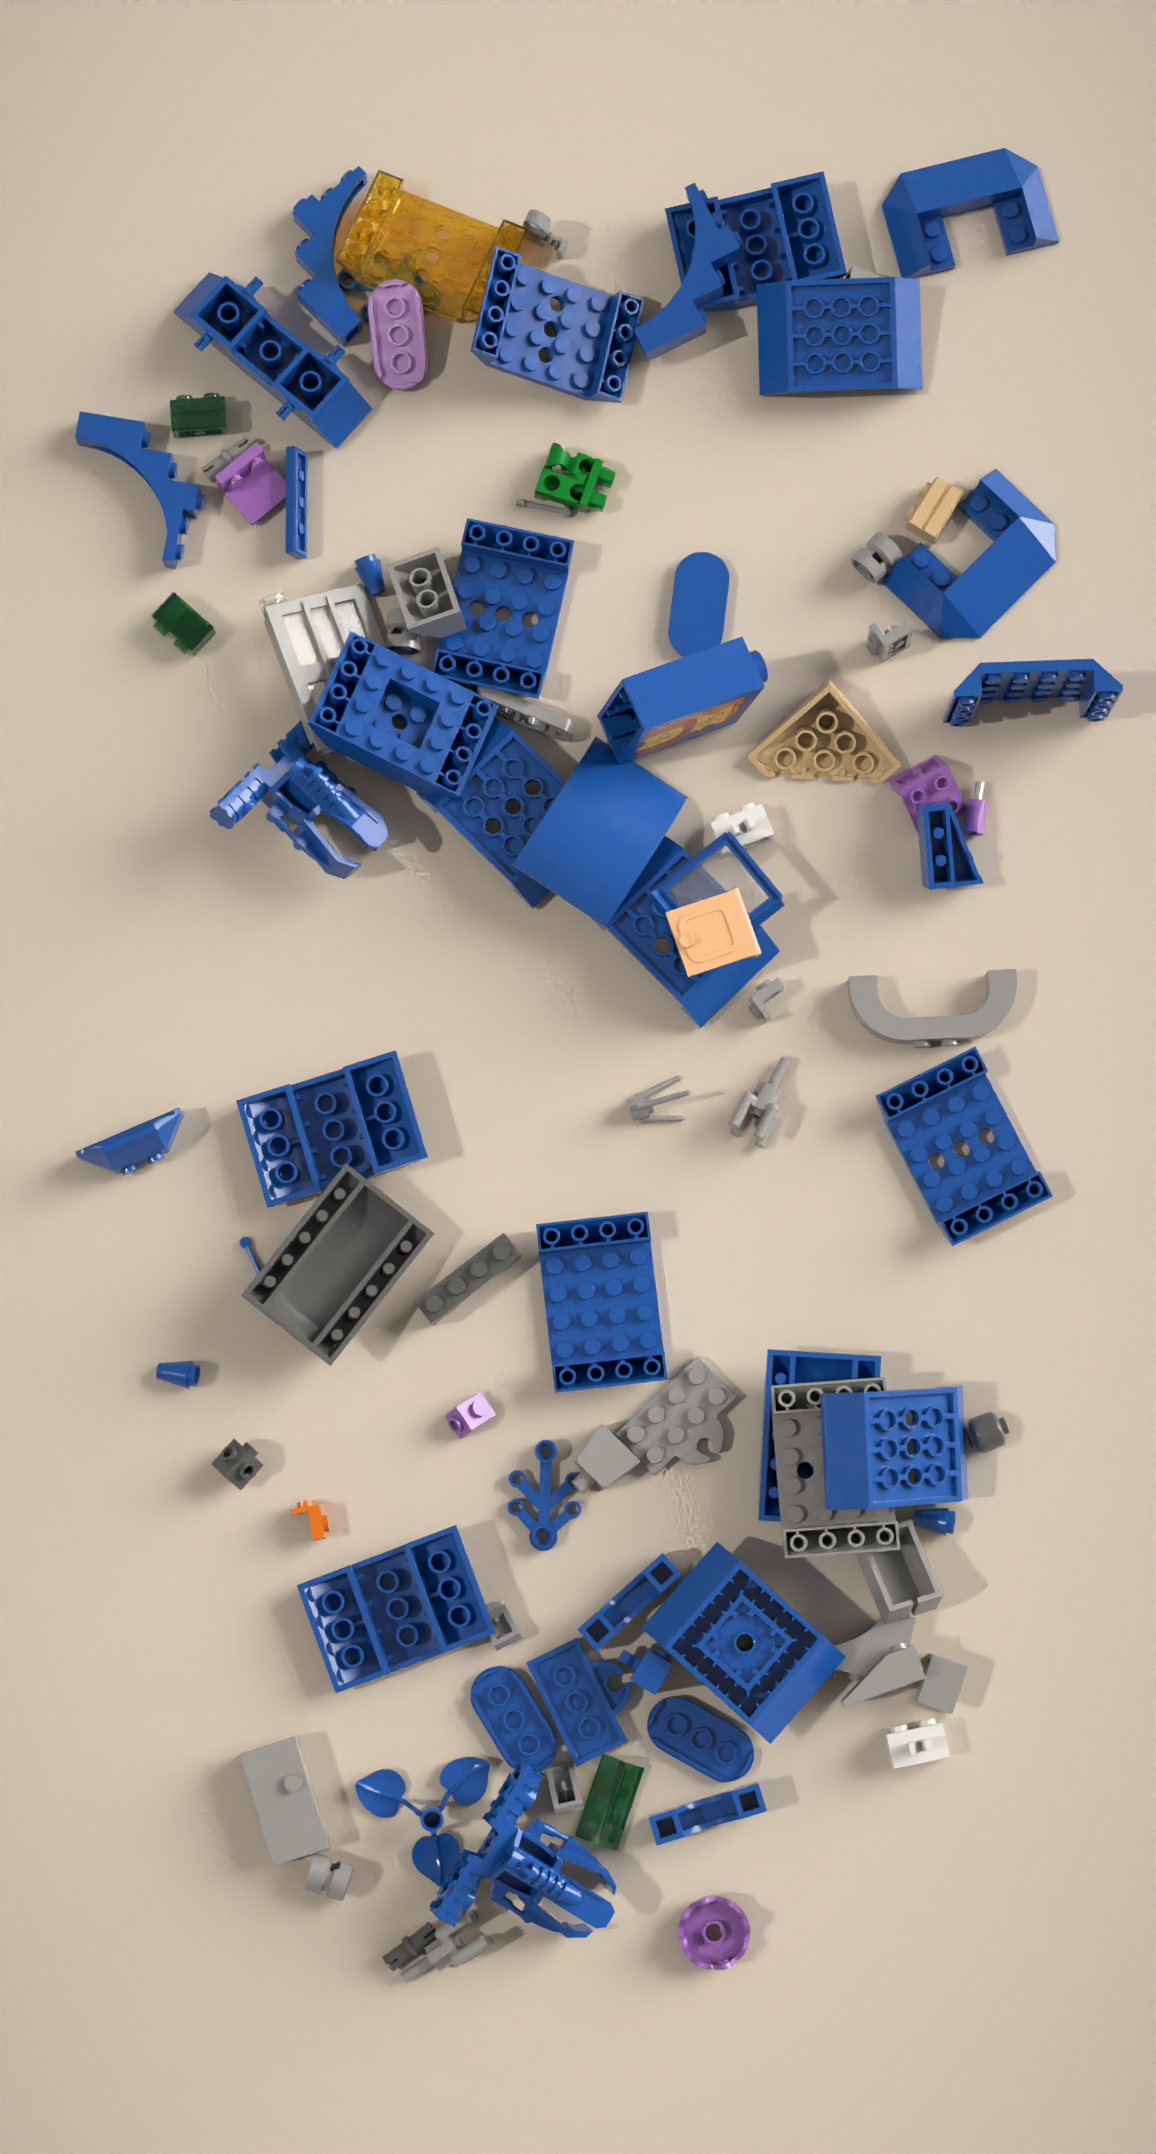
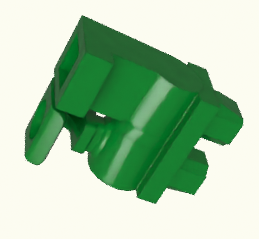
M552 443L535 489L534 498L557 502L567 507L578 509L583 513H587L588 509L603 512L607 495L595 492L594 490L597 484L611 488L616 472L604 467L602 460L594 459L582 453H577L576 456L570 457V454L564 451L560 444ZM560 465L561 470L569 471V476L551 471L553 466Z

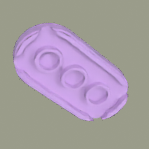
M387 280L374 289L368 300L374 369L379 379L387 386L396 390H407L417 386L424 379L429 366L423 304L420 294L411 284L402 280Z

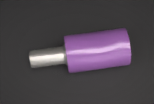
M975 782L973 799L967 800L963 825L964 834L971 836L983 835L988 804L983 800L984 782Z

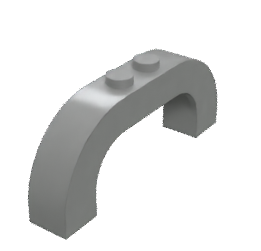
M1016 969L988 970L985 975V1003L978 1011L969 1015L916 1018L895 1016L888 1012L880 1002L877 975L849 976L847 980L848 997L857 1020L868 1032L879 1039L896 1044H913V1048L930 1047V1043H941L942 1047L958 1046V1042L983 1037L1003 1021L1010 1011L1016 996L1017 972Z

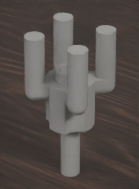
M781 1057L768 1082L759 1081L754 1093L748 1091L743 1094L728 1123L732 1127L730 1130L732 1135L740 1137L750 1116L761 1121L754 1133V1136L757 1138L755 1145L765 1149L780 1120L778 1104L784 1093L778 1089V1086L791 1063L789 1059Z
M475 1911L463 1912L461 1917L457 1919L455 1927L446 1923L436 1930V1940L425 1946L427 1956L402 1972L403 1980L408 1983L432 1966H435L440 1972L451 1964H465L494 1945L489 1935L485 1937L481 1935L468 1945H465L463 1939L458 1934L479 1920Z

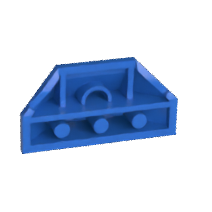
M178 1107L75 1151V1153L82 1161L115 1174L129 1175L137 1171V1166L148 1162L151 1165L164 1159L163 1155L170 1151L184 1115Z

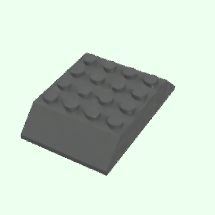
M345 1164L241 1296L331 1366L434 1233L348 1164Z

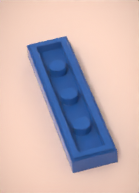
M296 446L286 447V553L297 560H301L307 557L308 454Z

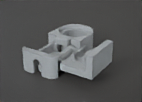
M529 210L523 222L525 230L522 237L540 246H544L545 242H547L549 248L553 246L554 250H557V259L561 260L567 248L568 240L559 238L551 232L547 233L551 227V219L540 211Z

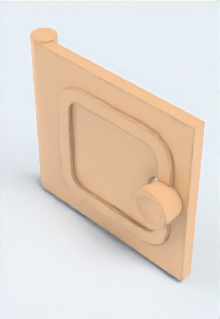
M738 888L665 913L688 977L751 956L758 957L762 954Z

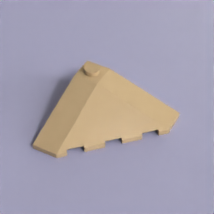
M829 678L810 693L746 755L764 777H775V773L793 774L792 778L814 780V776H831V781L853 782V778L870 779V783H882L902 766Z

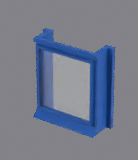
M730 831L728 833L724 832L647 893L653 903L657 901L663 910L668 912L738 888L753 930L785 906L782 902L783 895Z

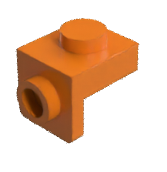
M313 1500L297 1502V1508L291 1509V1514L309 1513L313 1540L326 1539L325 1532H330L328 1516H322L321 1505H314Z

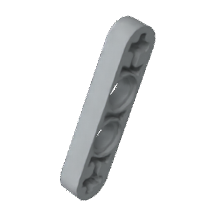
M479 686L475 692L499 705L496 715L555 739L570 741L576 730V724L571 719L505 692Z

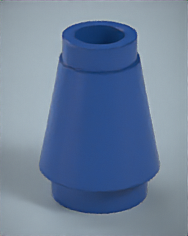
M370 554L354 561L356 564L355 571L371 597L386 591L380 559H377L375 554Z
M193 1361L159 1363L156 1377L157 1379L189 1389L191 1386L196 1387L199 1382L200 1366L199 1364H194Z
M949 1508L916 1509L914 1526L946 1536V1533L953 1534L956 1511H949Z

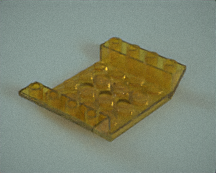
M378 170L341 246L336 262L364 286L376 289L384 281L402 280L411 284L418 291L422 299L423 309L460 324L477 322L494 247L498 246L518 254L529 229L503 219L500 228H497L403 190L404 179ZM444 230L450 236L446 239H439L435 236V233ZM433 252L438 254L439 259L428 261L424 256L427 253ZM422 274L427 276L429 280L424 284H420L414 278Z

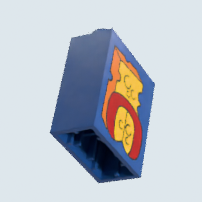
M739 637L622 679L597 715L618 764H624L736 723L764 689L763 683L768 679L766 663L757 650L749 652L743 637Z

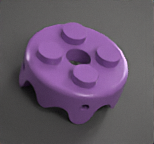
M705 1896L695 1900L683 1912L678 1926L679 1943L684 1954L696 1966L705 1969L725 1970L733 1966L747 1951L750 1939V1925L743 1910L732 1900L722 1896ZM711 1924H717L722 1928V1935L717 1940H710L706 1937V1928Z

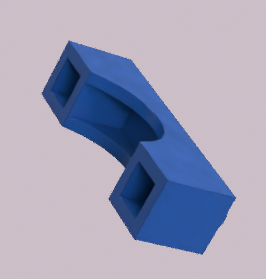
M662 1553L577 1630L597 1651L682 1574Z
M756 1781L648 1815L656 1844L661 1845L712 1826L765 1812L767 1809L759 1783Z

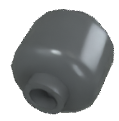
M987 1412L971 1418L968 1422V1428H965L972 1449H978L981 1453L1002 1447L1006 1440L1005 1434L1009 1433L1004 1418L998 1419L993 1412Z

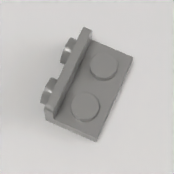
M905 621L901 625L899 623L891 625L885 630V635H883L874 622L869 626L867 649L874 658L878 656L883 663L910 646L913 629Z

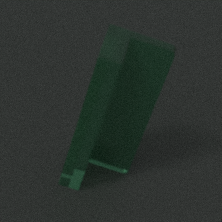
M602 1754L576 1831V1837L617 1851L644 1771L643 1767Z

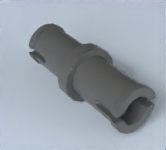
M429 1921L410 1937L406 1935L402 1938L401 1944L382 1956L386 1965H390L389 1969L391 1971H395L397 1967L412 1956L417 1957L420 1954L419 1951L436 1938V1929H432L433 1925Z

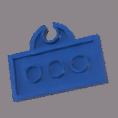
M578 1638L526 1662L576 1767L627 1742L615 1715L624 1709L629 1700L630 1682L624 1683L619 1691H611L607 1687L609 1676L614 1674L621 1675L625 1672L621 1667L609 1661L600 1660L589 1663Z

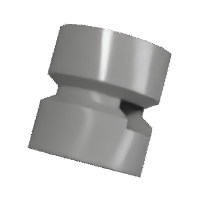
M876 532L867 542V549L861 548L851 559L852 565L859 574L873 584H877L887 573L886 567L892 568L903 556L899 547L881 532Z
M401 608L388 610L387 628L391 631L386 634L385 648L400 655L420 653L422 636L409 633Z
M316 1853L304 1889L318 1894L326 1891L327 1897L343 1901L354 1865L340 1860L337 1863H332L330 1857Z

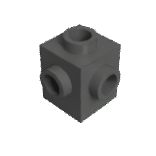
M235 1439L222 1450L221 1454L212 1463L226 1479L240 1490L246 1486L263 1466L256 1458L259 1454L258 1451L246 1442L244 1445H241Z

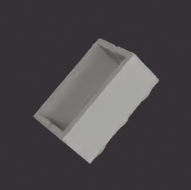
M911 1519L898 1523L900 1550L855 1553L884 1625L908 1618L910 1612L915 1616L935 1610L943 1596Z

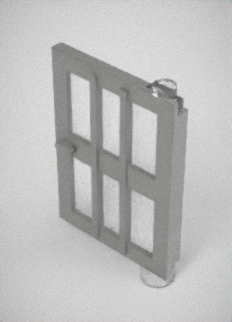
M362 583L292 600H287L284 592H278L268 595L259 601L265 617V627L309 743L313 745L316 753H322L323 758L332 757L338 752L326 747L310 728L308 722L350 631L385 647L384 639ZM392 719V725L395 728H405V724L401 719Z

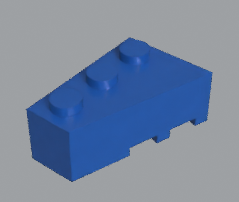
M943 800L916 803L922 885L932 890L984 884L973 861V856L964 840V835L951 804Z

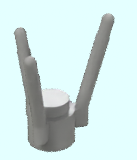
M675 1076L644 1092L634 1094L635 1098L628 1099L633 1121L640 1119L641 1124L683 1121V1116H649V1114L654 1113V1105L689 1096L691 1091L686 1090L651 1100V1097H648L680 1081L681 1077Z

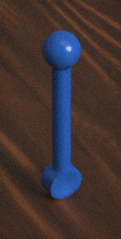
M243 1237L240 1240V1245L246 1249L258 1274L261 1268L250 1247L251 1240L248 1237Z

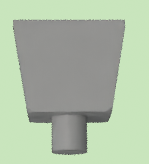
M601 1423L574 1462L581 1472L571 1483L582 1494L593 1483L603 1491L636 1467L640 1460Z

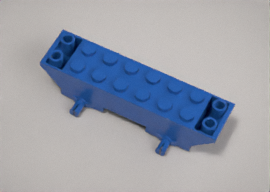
M209 272L173 311L175 315L201 336L194 343V346L203 352L210 343L283 404L276 412L279 418L281 417L285 421L291 412L294 413L337 449L372 411V407L335 364L346 353L340 345H336L328 356L318 353L310 345L306 346L278 323L254 297L257 290L264 284L257 276L246 287L235 284L227 276L222 278Z

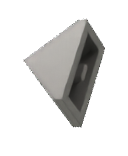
M573 1761L546 1767L545 1770L555 1814L583 1807Z

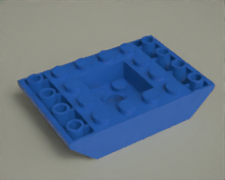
M350 631L308 725L326 747L425 796L458 799L499 705ZM392 719H401L405 724V728H395L392 725Z
M718 1542L714 1544L641 1627L770 1744L846 1658L825 1636ZM743 1634L749 1635L753 1640L752 1648L745 1652L739 1650L736 1645L737 1638Z

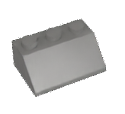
M439 547L387 564L409 633L443 638L467 629Z

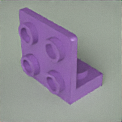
M257 442L215 476L217 486L251 525H255L286 499V481L266 459L264 450Z
M937 755L888 780L891 789L902 798L917 833L916 803L943 800L951 804L955 816L966 811V805L948 764Z

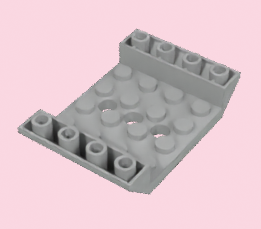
M885 1377L771 1385L773 1439L785 1559L900 1550L895 1507L825 1510L820 1394L887 1391ZM802 1462H807L813 1467V1474L808 1479H803L797 1474V1467Z

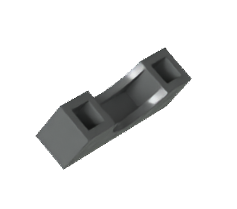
M503 1233L414 1302L432 1326H434L455 1310L459 1304L477 1289L521 1259V1254L505 1233Z

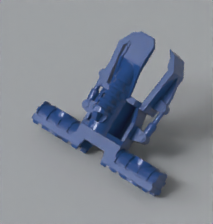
M300 720L286 734L287 738L285 740L281 739L277 743L279 747L276 750L273 748L269 752L276 764L268 770L256 763L252 767L254 770L252 772L248 771L244 775L245 779L243 781L239 780L217 802L219 805L209 811L211 813L209 816L214 821L216 820L217 824L221 827L231 829L235 823L239 822L262 799V802L269 808L266 815L267 820L273 822L280 831L285 832L294 842L293 847L296 850H303L320 865L326 874L345 879L350 877L362 864L352 862L345 856H340L312 821L320 813L324 812L342 823L366 847L372 848L374 852L388 838L389 832L383 816L360 799L353 787H347L338 780L336 774L327 768V764L324 761L314 764L305 756L315 747V744L310 745ZM282 817H286L297 825L293 832H291L289 825Z
M520 1759V1761H516L513 1766L515 1768L513 1773H509L498 1791L499 1796L496 1800L492 1801L490 1811L486 1812L483 1816V1819L492 1829L478 1852L463 1849L460 1854L462 1857L459 1862L456 1861L452 1874H448L437 1892V1899L431 1902L429 1906L431 1907L430 1911L438 1919H443L445 1923L455 1927L457 1919L473 1904L481 1879L486 1877L492 1881L488 1892L489 1898L503 1908L517 1914L524 1922H532L550 1931L560 1932L566 1938H586L593 1930L585 1923L574 1925L568 1922H559L539 1905L542 1898L546 1897L594 1928H606L615 1911L611 1902L560 1872L559 1870L563 1865L562 1859L596 1872L602 1878L605 1888L613 1895H615L616 1885L609 1871L595 1856L579 1845L573 1836H567L557 1831L555 1827L541 1821L539 1818H533L523 1829L516 1825L518 1818L533 1804L540 1781L546 1776ZM542 1833L551 1837L556 1836L564 1841L561 1846L550 1842L547 1847L540 1841ZM508 1892L518 1895V1898L525 1904L522 1911L514 1906L513 1902L505 1896Z

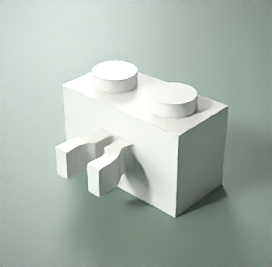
M749 803L740 807V812L730 816L729 813L720 814L713 818L714 822L710 823L709 829L714 840L724 832L728 833L730 831L745 850L773 840L774 836L762 804L755 806L754 803ZM727 846L719 851L721 859L733 855Z
M935 1718L918 1721V1727L908 1729L907 1724L890 1727L891 1732L884 1735L891 1767L897 1769L950 1757L943 1723H935Z

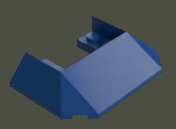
M1002 148L901 173L881 206L901 277L915 279L954 269L955 261L942 218L990 206L994 210L1006 256L1059 243L1038 166L1010 150Z
M997 469L979 480L978 486L958 505V509L993 541L959 577L920 542L906 557L902 556L882 581L940 639H952L953 637L980 639L1056 562L1055 524Z

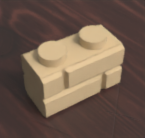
M935 477L932 483L927 481L919 493V496L922 497L918 506L912 504L905 516L908 520L906 529L930 544H935L961 502L964 493L939 477Z

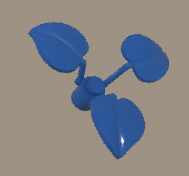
M462 1757L452 1760L443 1768L439 1777L441 1785L448 1790L438 1806L429 1804L421 1810L406 1799L401 1798L405 1793L406 1785L401 1775L393 1770H377L358 1780L355 1784V1789L363 1806L375 1816L381 1818L395 1816L399 1810V1803L405 1805L415 1815L419 1816L422 1827L431 1832V1837H421L415 1843L412 1849V1860L416 1869L421 1874L441 1887L448 1874H452L453 1866L456 1861L458 1862L460 1854L458 1842L452 1834L441 1833L436 1835L437 1830L442 1827L444 1822L442 1811L445 1809L447 1800L451 1795L461 1805H472L478 1802L487 1789L490 1764L488 1761L477 1757Z

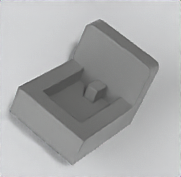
M778 978L772 982L770 979L763 981L756 987L758 992L750 997L749 1002L751 1005L748 1007L757 1020L762 1018L765 1023L770 1020L771 1015L763 1004L783 991L784 986Z
M503 1600L486 1604L496 1633L489 1635L496 1651L522 1638Z

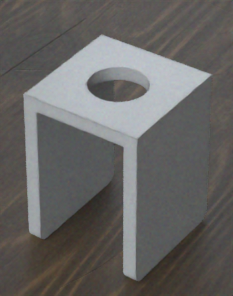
M929 1654L924 1668L926 1678L920 1680L914 1699L915 1702L952 1714L968 1666Z

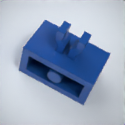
M655 1647L652 1652L646 1649L641 1659L624 1649L618 1658L621 1662L635 1669L630 1677V1681L656 1695L672 1666L668 1662L670 1656Z

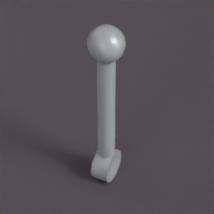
M524 499L516 500V506L530 507L561 513L564 517H569L572 514L570 507L559 508L528 502Z

